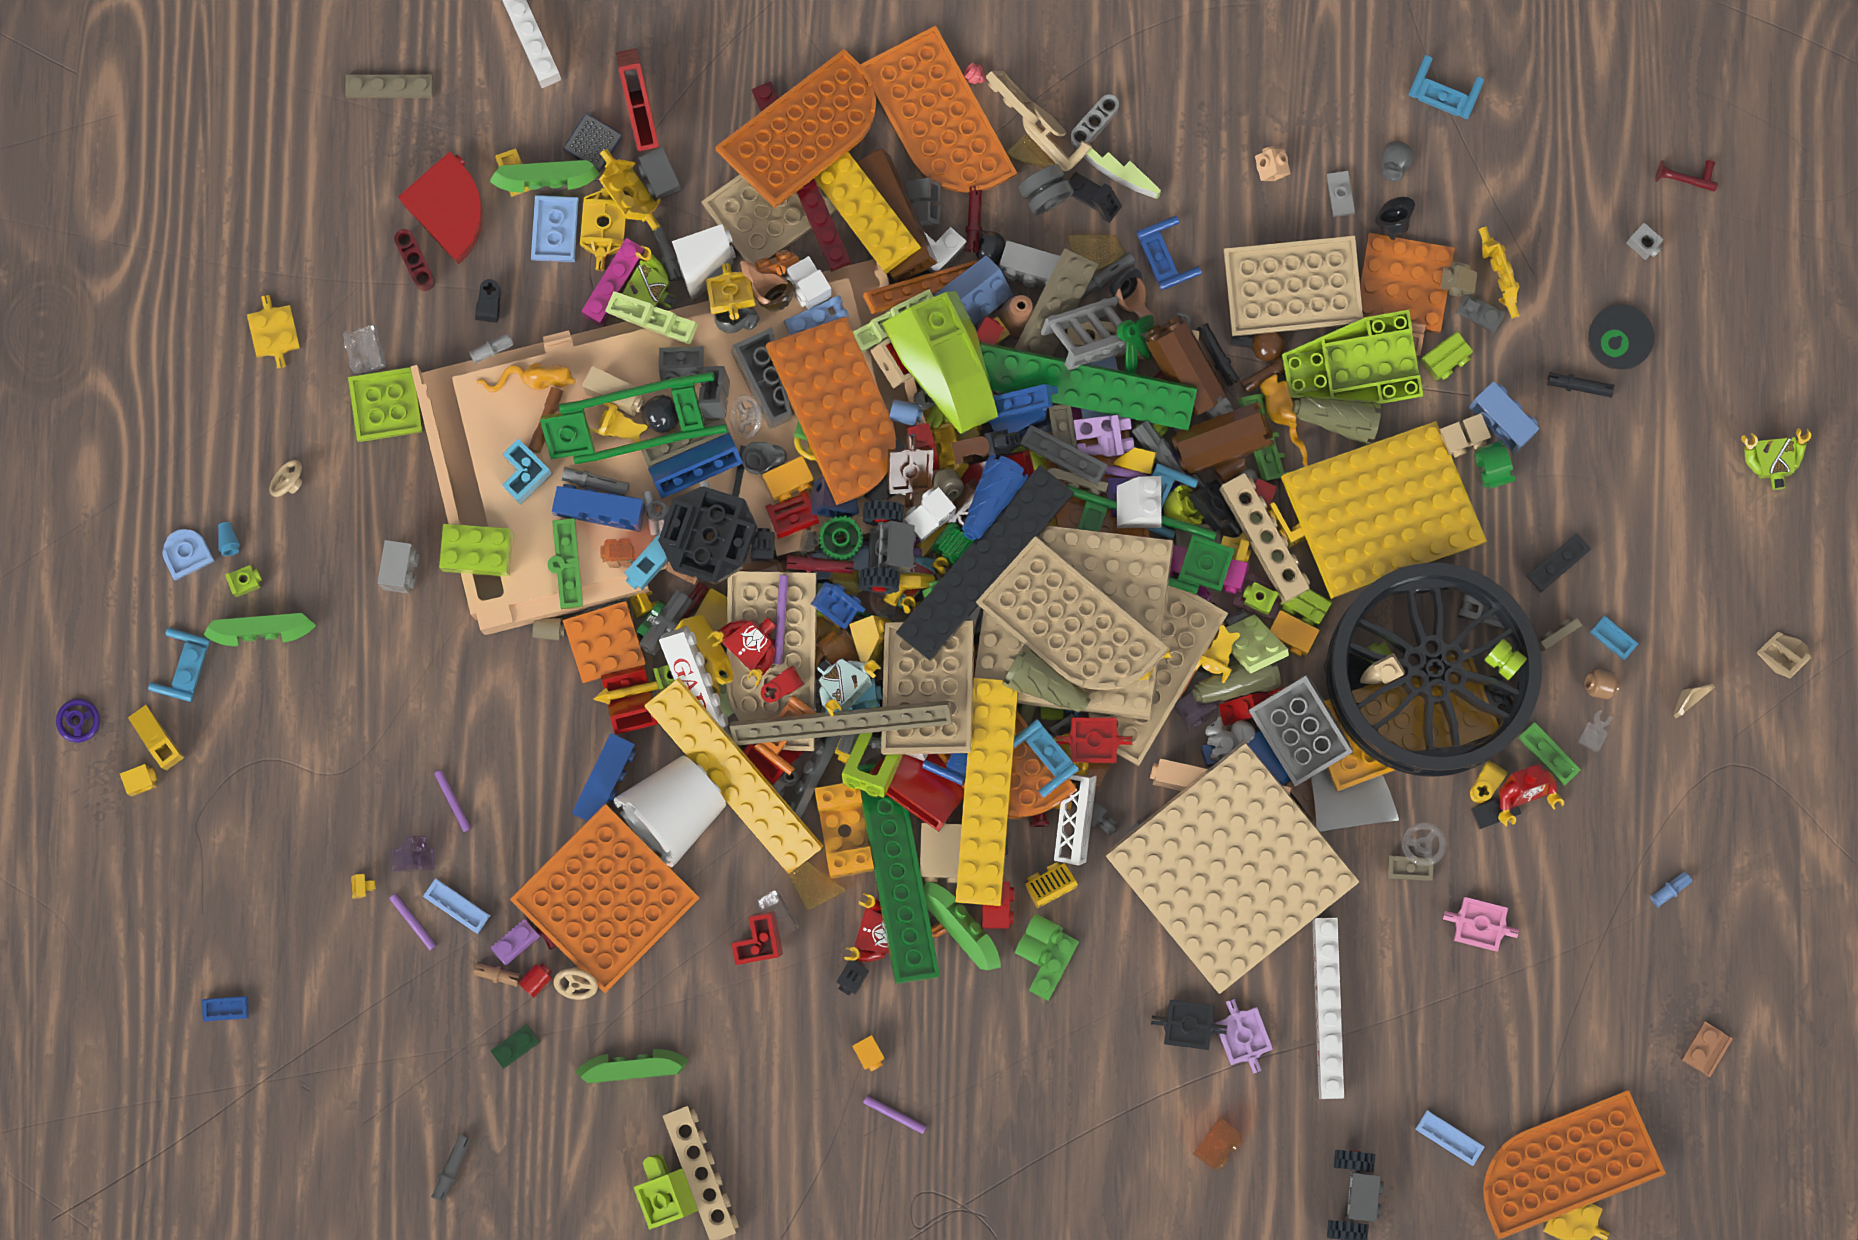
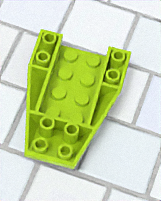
M956 291L944 292L909 307L882 323L902 364L960 434L998 417L978 335Z
M1409 310L1362 318L1282 354L1290 397L1301 398L1306 396L1344 401L1356 400L1369 403L1372 401L1380 404L1423 397Z

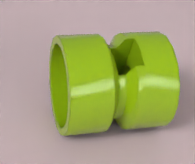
M1503 638L1484 661L1491 667L1499 666V673L1509 680L1527 658L1519 651L1512 652L1511 644Z

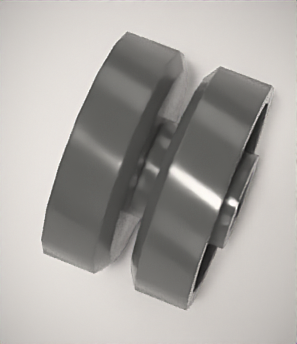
M1059 164L1048 166L1036 172L1018 187L1023 199H1031L1028 207L1035 216L1052 210L1074 193L1070 182L1062 181L1064 172Z

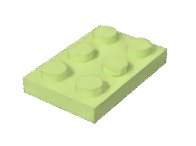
M1255 614L1226 627L1228 633H1240V637L1232 645L1231 654L1250 674L1289 656L1287 647Z

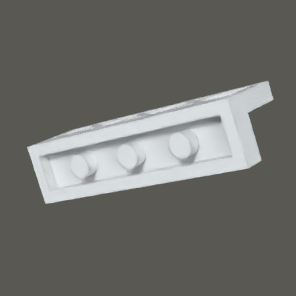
M1073 774L1069 777V779L1081 781L1080 790L1070 795L1069 799L1067 797L1061 802L1054 861L1074 865L1086 863L1097 775L1092 774L1084 776ZM1071 800L1077 805V812L1072 816L1067 810V803ZM1068 822H1071L1075 828L1074 834L1071 837H1068L1064 832V825ZM1066 843L1072 849L1071 858L1061 856L1062 847Z

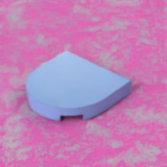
M180 529L174 531L167 537L163 547V558L175 581L215 561L204 538L193 530Z

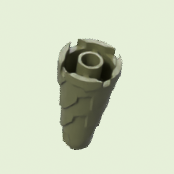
M1303 396L1299 400L1294 401L1292 412L1296 413L1295 416L1299 420L1321 426L1326 430L1360 442V444L1369 445L1372 444V441L1368 439H1375L1381 413L1375 412V409H1381V404L1372 401L1369 403L1356 400L1344 401Z
M1025 645L1021 647V651L1017 654L1002 682V685L1020 693L1024 692L1040 699L1042 698L1061 708L1066 707L1076 712H1079L1080 709L1085 711L1091 700L1087 698L1089 695L1087 692L1062 677Z
M1236 660L1228 665L1232 671L1225 683L1221 681L1223 672L1221 674L1213 673L1196 684L1195 689H1192V693L1196 702L1200 701V703L1207 704L1219 700L1224 701L1279 689L1281 687V677L1277 665L1273 666V664H1270L1250 674Z

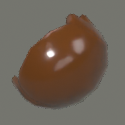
M1280 332L1256 334L1252 340V350L1258 359L1270 362L1282 357V354L1286 351V341Z

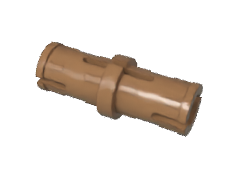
M477 962L474 976L493 980V983L502 982L514 987L518 986L521 973L504 970L502 966L497 965V967Z

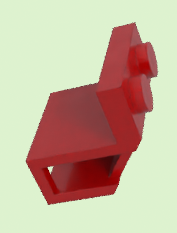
M644 665L601 675L603 687L608 691L649 683ZM651 691L636 695L631 694V696L627 695L610 701L608 709L615 735L658 724L657 720L644 706L652 699Z
M748 744L743 753L761 774L774 785L783 776L782 773L784 771L756 750V744ZM781 750L777 755L791 765L804 751Z

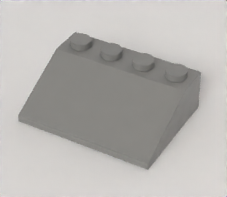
M1308 674L1249 709L1250 714L1294 786L1306 781L1354 751Z

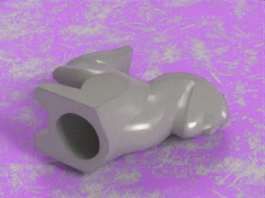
M1218 717L1215 722L1207 726L1205 729V734L1209 736L1207 744L1216 747L1212 750L1210 759L1219 761L1244 740L1247 744L1254 739L1255 734L1252 724L1240 720L1232 725L1231 731H1225L1222 728L1221 717Z

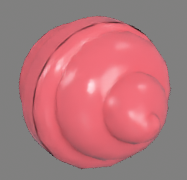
M970 63L963 74L969 84L985 82L983 67L980 64Z

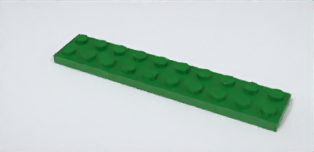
M981 342L980 347L991 390L1010 393L1048 384L1058 387V394L1051 395L1053 403L1140 421L1148 420L1150 423L1184 430L1189 429L1197 386L1090 364L1080 365L1078 368L1068 370L1064 365L1066 359Z
M878 763L858 766V770L870 774L871 770ZM860 789L863 803L861 806L868 843L871 848L873 870L895 984L939 978L940 972L909 811L888 795H885V797H875Z

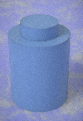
M894 399L889 418L894 422L915 426L916 422H921L923 410L919 409V404Z

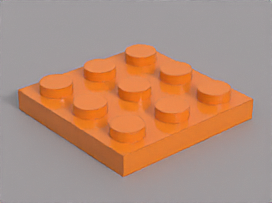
M627 600L563 620L582 683L599 679L601 675L646 664Z

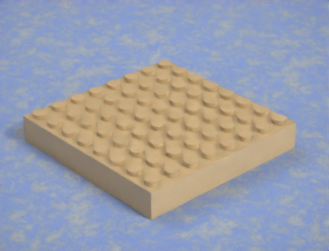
M1047 526L1037 537L1040 541L1161 641L1173 552L1172 540ZM984 610L974 678L1004 680L1024 644ZM1158 663L1154 666L1150 679L1137 680L1126 686L1109 690L1080 687L1089 694L1087 698L1091 699L1086 710L1080 709V711L1151 720ZM1018 692L1017 704L1071 710L1066 707L1061 708L1042 698Z
M1245 740L1106 852L1108 860L1219 994L1359 883L1358 877Z

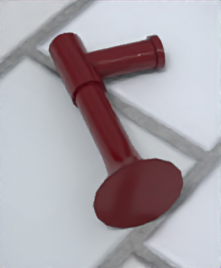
M1664 160L1660 162L1655 176L1656 182L1662 178H1669L1713 192L1716 191L1718 185L1717 182L1711 181L1715 162L1710 160L1705 162L1703 178L1673 171L1664 165Z

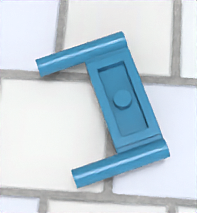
M1425 55L1408 95L1457 117L1459 115L1464 119H1469L1485 80L1477 77L1469 96L1447 86L1426 79L1425 76L1433 58Z
M1157 463L1151 475L1161 476V509L1174 480L1194 488L1198 483L1197 479ZM1161 526V528H1145L1170 539H1173L1175 531Z
M168 627L166 636L186 641L172 682L173 686L171 688L150 682L148 690L192 702L211 640Z
M1037 719L1015 736L1014 748L1025 740L1055 777L1038 791L1043 798L1079 770Z

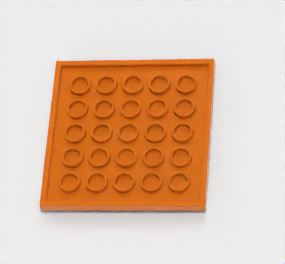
M606 804L510 898L581 970L587 971L595 977L598 987L604 993L699 899Z

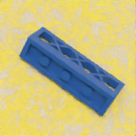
M1043 384L993 396L998 417L991 421L1053 407L1051 395L1058 394V387Z

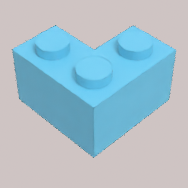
M519 439L503 453L505 459L517 471L502 486L521 505L552 473Z

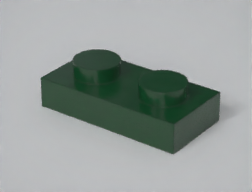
M526 1024L493 1048L491 1053L501 1067L505 1069L538 1045L540 1041Z

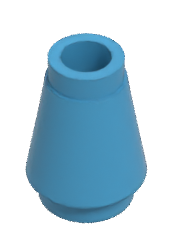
M220 523L218 525V550L223 556H232L239 553L240 543L231 523Z

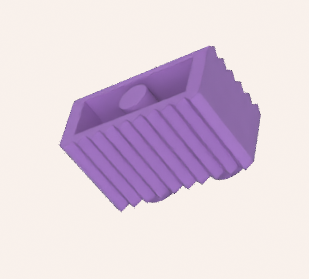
M522 919L519 925H515V928H512V931H508V934H505V937H502L501 940H498V943L491 946V949L503 964L508 965L535 942L540 935L527 920Z

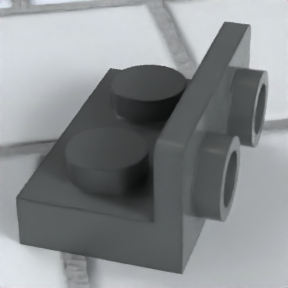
M703 346L659 348L660 381L702 373V367H704Z

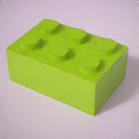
M443 524L439 568L443 572L509 576L513 532L510 528Z

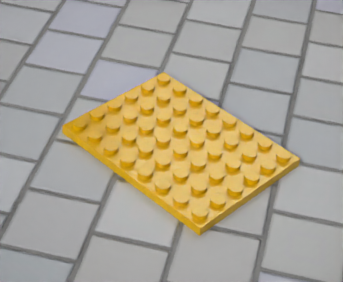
M1437 421L1281 476L1331 599L1371 585L1382 576L1397 569L1415 564L1432 563L1487 542L1451 455H1448L1443 443Z

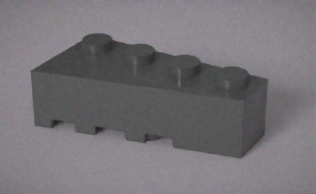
M773 327L734 344L731 350L770 430L790 421L792 415L787 393L766 349V344L775 340Z

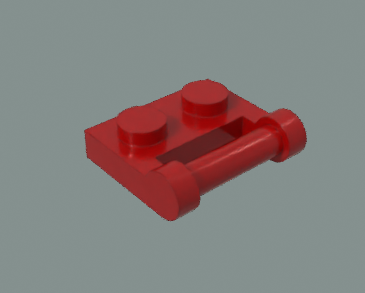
M807 490L801 492L798 496L775 505L768 504L765 506L778 539L820 523L817 515L811 514L812 502ZM801 503H804V504H802V505H800V506H797V507L792 508V509H790V510L784 511V512L779 513V514H777V515L775 514V513L781 512V511H783V510H786V509H788V508H791V507H794V506H796V505H799V504H801Z

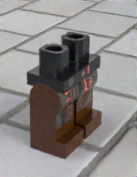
M1008 429L985 433L984 436L956 441L951 444L955 463L960 464L980 460L983 455H994L1012 451L1011 446L1020 445L1018 432L1008 433Z

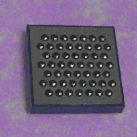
M585 113L563 147V150L579 160H588L601 172L606 162L600 153L608 149L612 155L623 135L588 113Z

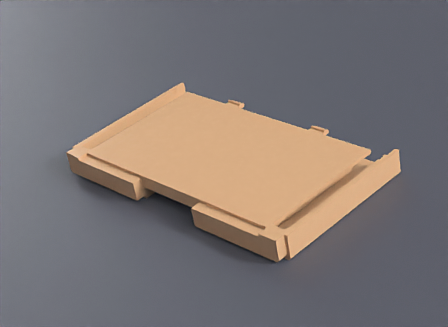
M875 259L848 265L833 272L830 270L822 272L831 287V298L838 295L841 296L843 301L841 304L849 313L846 319L852 332L891 310L888 309L872 314L863 297L866 291L889 285L887 273H884ZM795 288L789 305L779 311H769L765 307H761L754 296L755 306L747 308H752L758 313L760 320L757 326L750 330L743 328L731 334L725 333L717 327L714 314L711 313L709 301L669 310L676 316L698 324L690 344L625 321L570 335L568 330L544 336V342L498 353L495 354V357L492 355L476 364L473 360L426 372H421L417 365L411 366L448 523L454 525L510 528L513 532L509 576L461 573L470 614L475 620H478L480 630L484 635L532 624L534 620L556 618L625 598L629 599L639 593H650L648 585L643 590L639 587L636 589L631 587L625 581L627 577L624 574L656 537L650 534L645 508L641 532L575 520L583 607L560 608L557 574L551 573L548 569V561L551 557L556 556L552 521L569 518L552 514L557 486L563 487V484L576 486V489L579 490L589 488L597 490L598 493H609L586 486L582 488L578 484L561 481L564 467L583 472L587 470L589 473L597 476L628 482L629 489L626 497H635L644 501L643 492L652 491L653 500L663 501L666 504L667 510H669L673 498L701 487L699 482L661 499L641 450L598 461L575 464L573 456L551 459L545 440L541 453L532 452L550 469L552 475L520 505L502 486L517 471L505 459L503 453L517 439L529 447L551 387L563 391L559 404L592 398L586 395L582 386L592 366L636 387L660 381L659 348L703 346L704 367L724 366L730 380L727 412L724 419L739 455L741 445L747 446L751 442H765L771 445H779L786 451L787 459L785 463L801 456L794 444V433L799 420L790 400L789 404L792 413L790 421L770 430L731 353L734 344L773 327L775 340L790 335L784 320L807 310L806 306L801 307ZM834 307L828 310L830 316L836 314ZM873 348L862 353L889 414L894 399L916 403L913 398L917 392L914 377L893 389L870 352ZM534 363H541L543 366L554 364L566 366L576 379L574 384L568 383L565 387L548 386L543 390L531 389L522 382L520 375L517 373L509 375L505 385L497 392H489L483 384H477V380L484 379L489 386H494L498 383L507 367L517 365L525 372ZM695 383L694 386L699 400L700 387L702 386L701 383ZM667 388L643 394V400L646 403L649 399L662 394L673 398L672 389ZM601 404L584 409L589 429H599V420L603 412L609 409L607 406ZM559 405L554 414L561 413L559 410ZM617 409V411L624 414V417L632 419L633 423L644 424L641 415L642 410L640 413L636 412L633 417ZM923 413L921 422H916L915 426L926 423ZM892 421L896 440L904 447H907V428L913 426ZM680 422L674 429L666 433H659L647 428L640 435L641 441L681 430ZM590 430L595 452L634 443L630 439H622L618 436H603ZM801 439L802 447L808 451V441ZM804 458L815 483L816 480L823 476L816 460ZM738 466L704 481H709L711 489L732 495ZM744 468L739 497L746 500L757 528H768L770 532H774L778 561L787 559V555L800 556L820 550L819 531H821L820 528L823 527V523H826L827 520L831 521L830 517L817 515L819 524L778 539L765 506L768 504L775 505L780 502L779 500L774 502L762 474H751ZM938 470L933 471V477L938 472ZM814 483L811 484L812 488L807 490L811 502L813 498ZM799 490L792 493L791 498L800 495ZM926 492L914 495V506L916 508L921 505L922 496ZM898 494L891 499H886V501L899 502V504L905 505V495ZM860 496L856 498L859 513L853 516L851 520H855V523L859 524L861 532H863V539L870 538V529L877 527V525L872 526L863 522L864 503L870 500ZM801 503V504H799V505H796V506H794V507L788 508V509H786V510H783V511L778 512V513H775V514L777 515V514L782 513V512H784V511H787V510H790V509L795 508V507H797V506H800V505H802V504H804V503ZM654 505L656 513L662 510L660 506L656 508L657 505ZM904 507V511H903V523H905V522H904V519L907 517V516L905 515V513H906L908 510H910L911 507H910V508ZM714 531L707 534L706 541L713 540L712 535L715 534ZM844 535L836 537L838 543L846 542ZM669 561L664 565V567L661 570L667 568Z

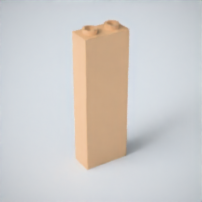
M1159 759L1158 763H1154L1152 766L1150 779H1154L1153 785L1182 791L1208 769ZM1283 786L1290 795L1291 788Z

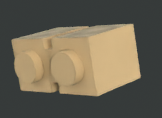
M1481 413L1463 420L1461 424L1457 422L1439 430L1448 455H1454L1455 458L1467 453L1466 449L1474 447L1477 450V447L1487 445L1486 442L1490 440L1491 436Z

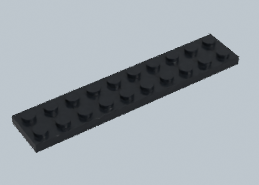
M1039 465L1016 492L1010 503L1001 511L992 526L988 527L980 539H975L896 631V635L931 662L978 607L976 601L1031 540L1042 533L1072 498L1074 492Z

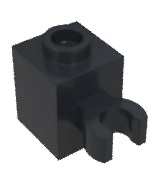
M757 528L751 543V560L774 562L775 534L770 532L768 528Z
M849 960L836 981L840 985L838 989L847 995H850L851 992L856 995L869 974V970Z

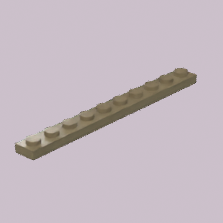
M948 700L833 712L834 716H830L829 712L735 721L731 722L730 730L733 741L737 745L952 725L953 717Z

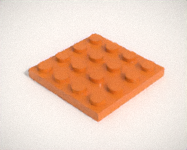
M1369 233L1360 279L1363 318L1409 310L1412 323L1426 325L1425 331L1440 333L1448 292L1441 289L1443 268L1452 265L1455 248L1402 238L1391 240L1390 236Z

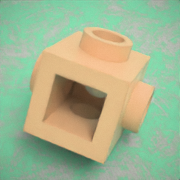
M1274 146L1264 148L1262 150L1263 153L1255 156L1261 181H1276L1291 174L1288 157L1284 149H1275Z

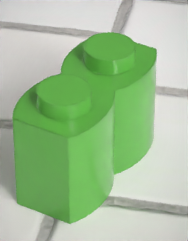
M1035 914L1027 927L1026 933L1021 938L1015 953L1043 967L1051 960V951L1054 945L1061 941L1063 928Z

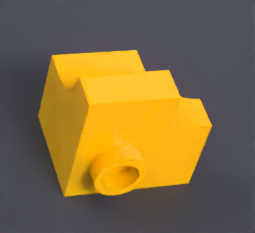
M1244 532L1236 538L1223 536L1221 545L1235 549L1232 559L1248 562L1251 550H1248L1250 541L1247 540Z

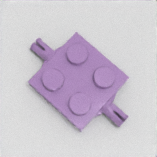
M1235 999L1231 1000V1002L1227 1001L1226 1003L1231 1015L1215 1024L1228 1025V1030L1219 1028V1030H1226L1227 1035L1219 1034L1229 1063L1233 1065L1241 1061H1249L1253 1074L1257 1073V1071H1262L1257 1058L1262 1053L1273 1050L1259 1011L1257 1007L1248 1011H1239Z

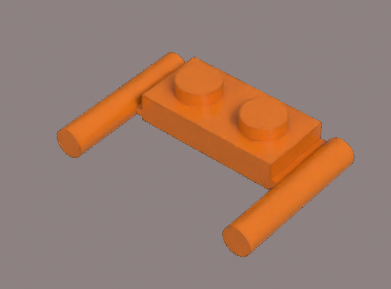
M793 695L778 717L816 714L817 712ZM789 740L756 744V750L788 775L794 771L795 768L777 755Z

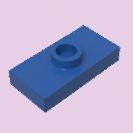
M248 996L202 999L203 1022L249 1019Z

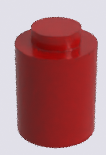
M543 963L540 966L535 964L518 984L535 998L552 979L550 976L552 971Z

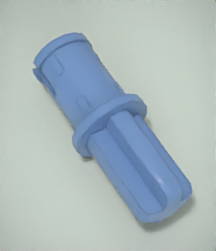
M1683 872L1671 882H1666L1663 888L1650 896V899L1659 908L1673 896L1677 897L1678 892L1692 883L1690 875Z

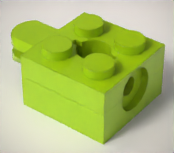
M661 1154L652 1155L643 1161V1167L649 1181L635 1186L634 1190L649 1230L699 1211L683 1168L670 1173L664 1156Z

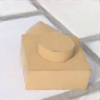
M1393 653L1370 665L1364 671L1360 682L1364 684L1384 682V684H1387L1404 675L1405 671Z

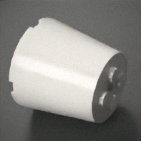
M684 755L614 799L615 806L617 808L621 806L623 809L620 814L632 831L653 852L657 851L662 855L660 859L669 867H673L726 807L719 787L708 778L707 773L699 764L696 765Z

